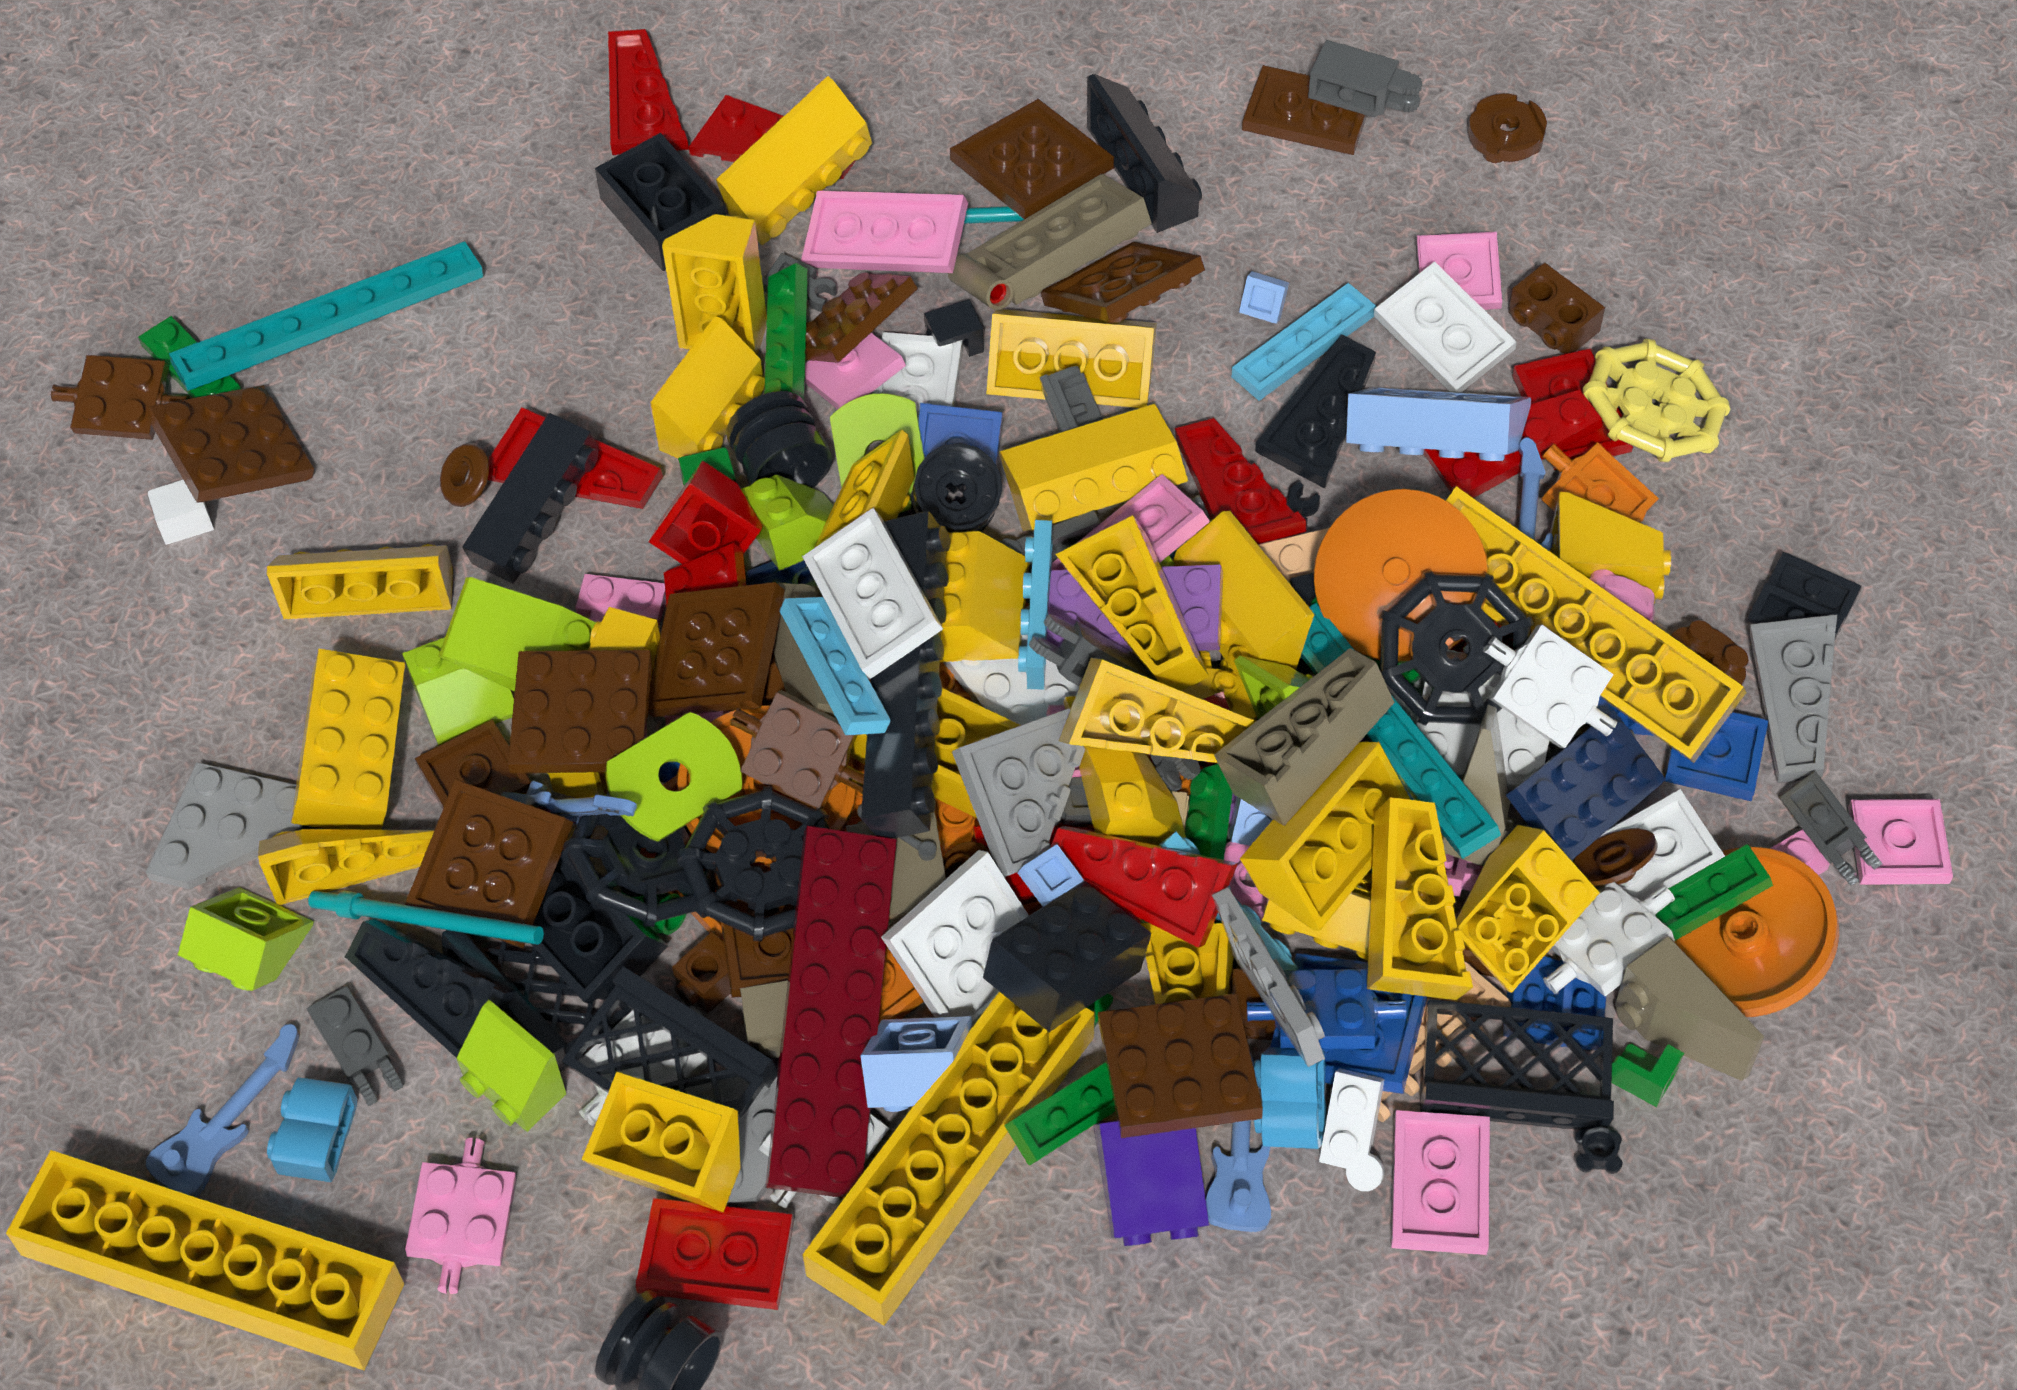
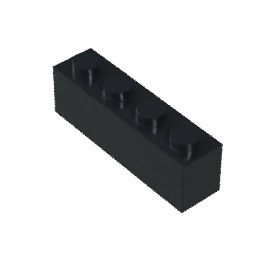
M551 413L547 415L463 544L462 548L472 565L514 584L520 574L525 573L530 568L534 552L541 541L551 535L557 516L564 506H568L573 501L577 492V485L584 474L594 468L598 460L599 449L590 431Z

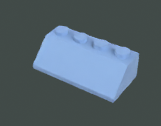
M1371 387L1348 394L1346 443L1360 444L1359 450L1364 452H1384V446L1399 447V454L1423 455L1424 449L1439 450L1440 457L1463 458L1464 452L1479 453L1480 460L1503 461L1505 455L1519 449L1531 406V397Z

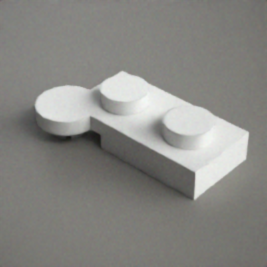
M1339 1068L1334 1076L1319 1162L1346 1168L1347 1179L1355 1189L1371 1191L1382 1182L1385 1176L1382 1161L1370 1153V1148L1374 1141L1385 1079Z

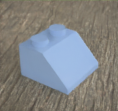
M972 1017L881 1020L878 1025L877 1035L871 1037L861 1054L868 1108L883 1107L885 1111L897 1112L914 1106L954 1061L972 1027Z

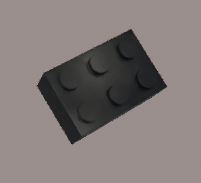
M661 133L595 168L600 199L662 271L666 270L662 248L664 239L714 214L726 216L724 203Z
M1083 881L993 938L983 979L1044 1029L1051 1032L1139 973L1152 933L1089 883Z

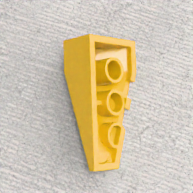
M1076 696L1064 698L1065 710L1068 708L1071 710ZM1084 746L1085 752L1079 769L1094 832L1156 846L1175 832L1181 837L1186 838L1177 801L1145 753Z
M302 829L294 832L285 831L274 835L272 838L259 841L258 859L276 903L282 905L308 898L314 890L330 892L420 867L434 830Z

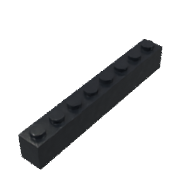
M929 511L884 521L942 625L946 621V610L943 603L944 587L948 585V573L945 567L946 551L950 549V538L946 528L940 526ZM941 631L871 678V685L891 720L885 733L867 734L861 820L878 837L893 839L930 831L931 813L934 812L936 806L932 789L933 774L938 769V761L935 754V737L940 731L937 702L938 697L942 694L939 666L940 660L944 657V646L941 640Z

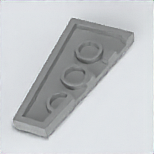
M1837 615L1750 624L1751 644L1766 720H1769L1767 728L1778 783L1803 780L1814 771L1821 778L1823 777Z
M1229 887L1213 894V900L1235 959L1306 1065L1310 1067L1324 1060L1325 1057L1318 1040L1324 1038L1325 1035L1315 1014L1312 1011L1307 1014L1305 1013L1306 1007L1297 988L1294 985H1288L1287 978L1279 962L1271 958L1264 941L1254 930Z

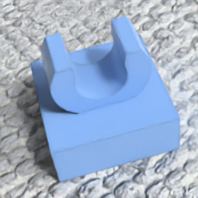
M1251 271L1247 276L1239 313L1277 324L1282 315L1289 282Z
M1057 844L1025 864L1018 872L1019 876L1043 907L1084 881Z

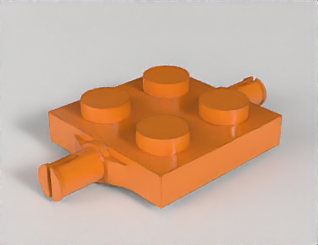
M1598 442L1585 455L1574 460L1565 455L1555 444L1542 456L1561 472L1557 482L1541 499L1554 512L1559 492H1569L1641 523L1646 512L1659 499Z

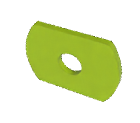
M869 394L846 403L831 415L830 423L841 487L852 464L865 456L869 445L875 441H886L900 430L907 433L909 437L915 480L917 469L925 459L915 402L892 394ZM914 480L907 493L909 496H911ZM909 500L906 507L899 514L912 509L911 500Z
M692 712L685 714L606 763V782L610 797L630 800L637 804L634 816H621L635 830L657 842L703 815V807L708 802L714 801L719 803L725 801L742 789L741 768L731 743L712 723ZM667 762L681 763L689 772V785L681 791L666 789L659 781V768Z

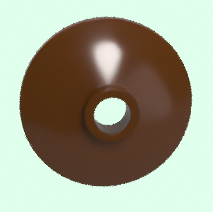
M1639 828L1625 829L1597 839L1576 856L1573 863L1593 886L1613 882L1619 885L1631 880L1636 872L1653 858L1657 851L1658 843L1654 834L1648 830Z

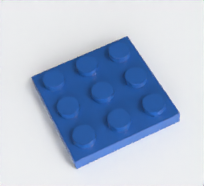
M1297 953L1294 960L1298 967L1296 970L1368 969V962ZM1373 990L1378 1001L1405 1000L1406 1020H1378L1374 1030L1375 1049H1324L1325 1083L1333 1084L1335 1072L1341 1068L1385 1079L1383 1091L1404 1094L1428 997ZM1276 1026L1270 1047L1281 1048L1280 1031Z

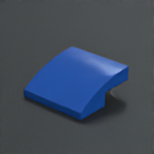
M1544 956L1512 993L1507 991L1506 997L1512 1004L1510 1008L1605 1017L1606 996L1602 995L1590 983L1577 978L1569 982L1557 994H1554L1546 986L1543 979L1564 963L1562 959L1559 961ZM1516 1022L1520 1027L1525 1024L1524 1022ZM1504 1024L1503 1036L1509 1037L1513 1032ZM1535 1024L1525 1032L1535 1043L1551 1045L1559 1038L1548 1025ZM1563 1027V1029H1564L1566 1032H1567L1570 1028H1572V1027ZM1580 1029L1572 1036L1583 1050H1597L1601 1047V1030Z

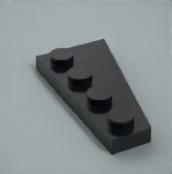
M1341 334L1256 441L1255 452L1325 489L1347 435L1348 394L1365 389L1375 363L1376 351Z
M376 919L362 922L345 955L349 962L456 1058L482 1006L490 1000L505 1013L516 992Z

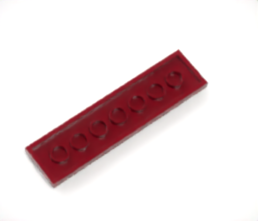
M807 826L804 831L765 1188L845 1198L864 1173L870 1108L867 1105L861 1054L871 1037L877 1035L886 951V944L881 937L888 931L897 839Z

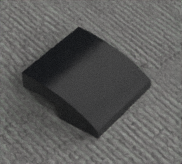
M1783 552L1768 582L1765 583L1747 621L1759 624L1837 615L1836 640L1861 592L1862 585Z

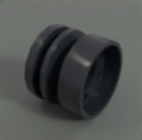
M778 391L755 397L741 406L730 418L727 425V441L734 450L736 459L742 464L743 473L749 485H752L759 479L779 475L813 488L827 475L832 464L831 452L822 434L815 428V421L809 414L807 405L798 394Z
M963 443L942 445L930 452L917 469L910 496L912 513L917 514L929 511L939 525L946 528L948 533L983 532L993 519L999 505L1002 493L1000 471L992 458L978 447ZM947 490L953 494L958 491L963 493L960 501L961 504L956 500L949 504L946 501L948 496Z
M646 1290L624 1309L613 1324L598 1354L595 1374L597 1379L607 1385L615 1384L616 1390H700L709 1378L719 1357L723 1342L722 1334L695 1316H688L680 1321L682 1314L678 1305L670 1302L665 1303L662 1295L652 1290Z

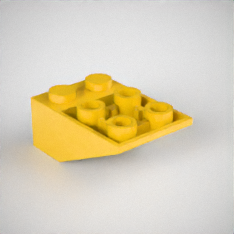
M1517 825L1488 857L1456 919L1457 928L1462 931L1464 944L1504 988L1512 993L1600 892L1544 830Z

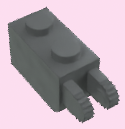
M1326 39L1310 72L1308 98L1371 117L1384 114L1386 107L1399 111L1404 110V112L1407 111L1409 113L1410 111L1414 112L1419 107L1420 98L1418 94L1422 89L1423 81L1415 73L1411 74V72L1398 69V60Z
M1048 614L1044 620L1045 626L1054 634L1064 638V641L1060 647H1057L1044 638L1034 636L1029 643L1033 651L1056 664L1058 672L1068 681L1079 687L1091 658L1105 660L1157 681L1136 654L1078 621L1072 625L1058 616Z

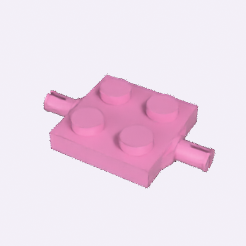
M473 1138L465 1139L461 1164L444 1165L422 1162L405 1251L407 1257L431 1259L443 1265L437 1289L447 1294L448 1284L450 1294L458 1293L462 1267L465 1268L477 1264L501 1266L516 1183V1173L490 1170L480 1166L485 1142L476 1138L475 1147Z

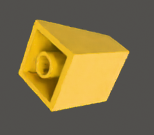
M1559 492L1550 532L1553 536L1550 552L1588 579L1596 570H1609L1616 576L1628 578L1641 586L1651 589L1655 596L1654 604L1656 599L1662 600L1664 594V575L1669 576L1671 567V551L1664 550L1663 532L1569 492Z

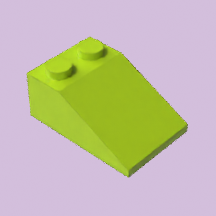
M466 577L438 657L515 691L519 651L588 650L591 645V632L596 622L563 606L473 577Z

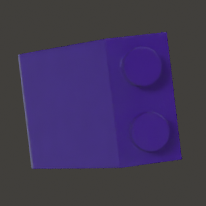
M1118 1121L1093 1125L1112 1238L1123 1237V1245L1132 1246L1152 1243V1233L1166 1231L1170 1232L1171 1240L1199 1236L1198 1227L1209 1226L1196 1128L1121 1138Z

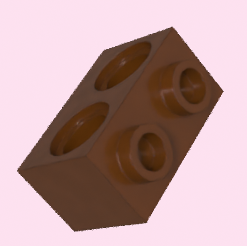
M1543 263L1512 289L1508 313L1512 315L1513 319L1520 326L1528 327L1539 335L1549 348L1557 349L1563 354L1576 352L1600 332L1605 307L1551 266Z

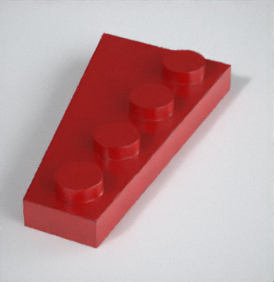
M725 95L689 145L690 156L703 157L704 154L720 156L722 161L735 162L784 116ZM856 160L841 173L839 179H844Z

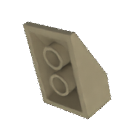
M1490 705L1486 708L1461 779L1497 823L1501 836L1463 859L1483 867L1488 857L1511 833L1515 820L1507 817L1510 800L1506 796L1509 791L1497 709ZM1442 836L1445 853L1462 859L1446 838Z
M1669 936L1627 965L1615 1008L1619 1019L1628 1029H1636L1646 1040L1664 1048L1669 1044L1684 1052L1685 1057L1741 1081L1750 1075L1764 1035Z

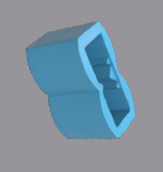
M1269 1047L1262 1053L1261 1059H1256L1254 1073L1257 1086L1261 1088L1263 1113L1262 1119L1254 1120V1127L1256 1133H1262L1263 1146L1319 1149L1322 1146L1326 1126L1325 1059L1308 1067L1296 1049Z
M298 1077L292 1090H287L284 1093L281 1103V1115L284 1119L278 1131L271 1133L267 1145V1156L271 1159L278 1175L325 1182L333 1181L343 1153L344 1141L349 1134L358 1099L351 1085Z

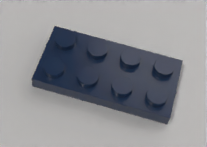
M1614 709L1606 714L1617 721L1615 728L1609 727L1613 731L1608 736H1604L1603 733L1590 726L1569 743L1566 748L1559 751L1506 794L1528 826L1544 830L1571 861L1666 781V778Z

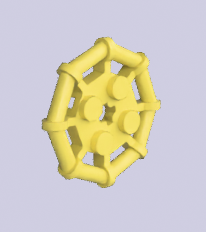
M1647 338L1642 343L1620 348L1603 347L1596 353L1595 367L1589 382L1585 384L1582 391L1609 430V438L1613 441L1619 439L1657 456L1659 462H1670L1674 457L1696 452L1711 453L1718 447V435L1724 417L1730 412V405L1726 398L1721 397L1703 369L1704 363L1699 359L1692 361L1656 345L1654 339ZM1640 360L1634 368L1628 369L1622 364ZM1656 363L1661 364L1674 371H1677L1681 373V375L1674 374L1668 370L1656 366ZM1608 376L1617 382L1616 388L1607 387L1606 381ZM1696 389L1703 398V400H1698L1696 398ZM1652 399L1657 400L1660 403V405L1656 406L1652 404ZM1618 406L1624 413L1622 418L1616 412ZM1695 416L1707 418L1704 428L1701 429L1693 423ZM1678 433L1677 437L1682 436L1684 439L1673 441L1669 436L1670 434Z

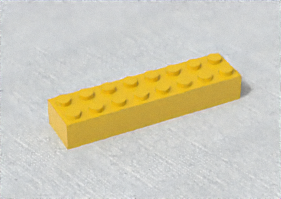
M1455 487L1446 501L1456 507L1478 532L1486 550L1489 574L1494 576L1493 581L1527 617L1532 616L1535 625L1531 626V633L1537 625H1543L1614 674L1600 697L1692 763H1695L1747 693L1744 686L1461 489ZM1486 599L1482 610L1500 627L1508 625L1509 622Z
M998 992L968 1032L954 1061L911 1108L802 1255L806 1276L885 1326L1016 1144L1004 1125L1052 1096L1093 1040L1094 1012L1085 1008L1051 1032H1048L1007 997Z
M50 1150L6 1232V1235L21 1256L361 1370H365L404 1287V1282L394 1262Z

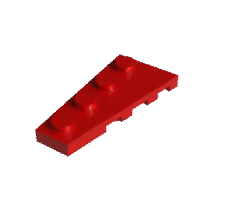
M646 29L608 31L610 145L612 155H620L659 133L677 151L689 150L685 131L681 127L677 110L670 98L666 81L662 77L659 63Z
M1579 389L1531 404L1521 440L1524 438L1532 439L1537 446L1541 460H1544L1545 458L1542 456L1553 444L1562 450L1602 428V418ZM1424 449L1425 457L1449 491L1452 493L1455 487H1458L1472 498L1519 474L1521 469L1522 455L1519 453V450L1505 455L1503 461L1480 460L1479 453L1464 452L1463 458H1445L1439 456V450Z
M521 407L488 459L489 474L487 480L504 483L545 420V417ZM595 440L599 449L598 460L594 468L590 472H586L577 485L575 497L643 509L663 477L661 469Z
M1215 418L1175 428L1177 444L1211 520L1223 511H1231L1257 544L1306 532V520L1298 511L1294 513L1287 505L1286 497L1277 488L1272 489L1264 480L1263 472L1255 463L1250 464L1242 455L1241 447Z
M1068 826L1057 829L1050 847L1052 848L1057 844L1083 880L1119 908L1198 948L1206 944L1218 914L1212 895L1229 887L1238 863Z

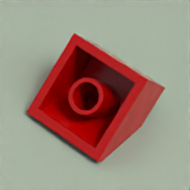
M702 460L660 519L648 542L679 563L684 564L731 543H735L743 549L744 554L763 526L739 485Z

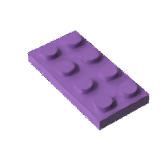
M1221 565L1161 567L1197 650H1220L1223 570ZM1051 570L1048 614L1058 616L1072 625L1078 621L1133 652L1067 570ZM1047 627V641L1060 647L1064 638L1054 634Z

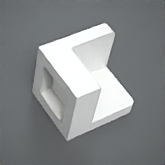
M184 480L148 491L154 517L166 545L214 530L206 502L196 503Z

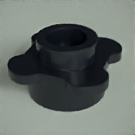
M1595 1127L1592 1129L1583 1128L1576 1133L1575 1142L1579 1145V1156H1577L1575 1164L1580 1171L1588 1173L1593 1169L1605 1170L1609 1174H1615L1621 1170L1623 1162L1618 1157L1622 1138L1618 1132L1604 1127ZM1601 1148L1603 1153L1596 1154L1594 1149Z

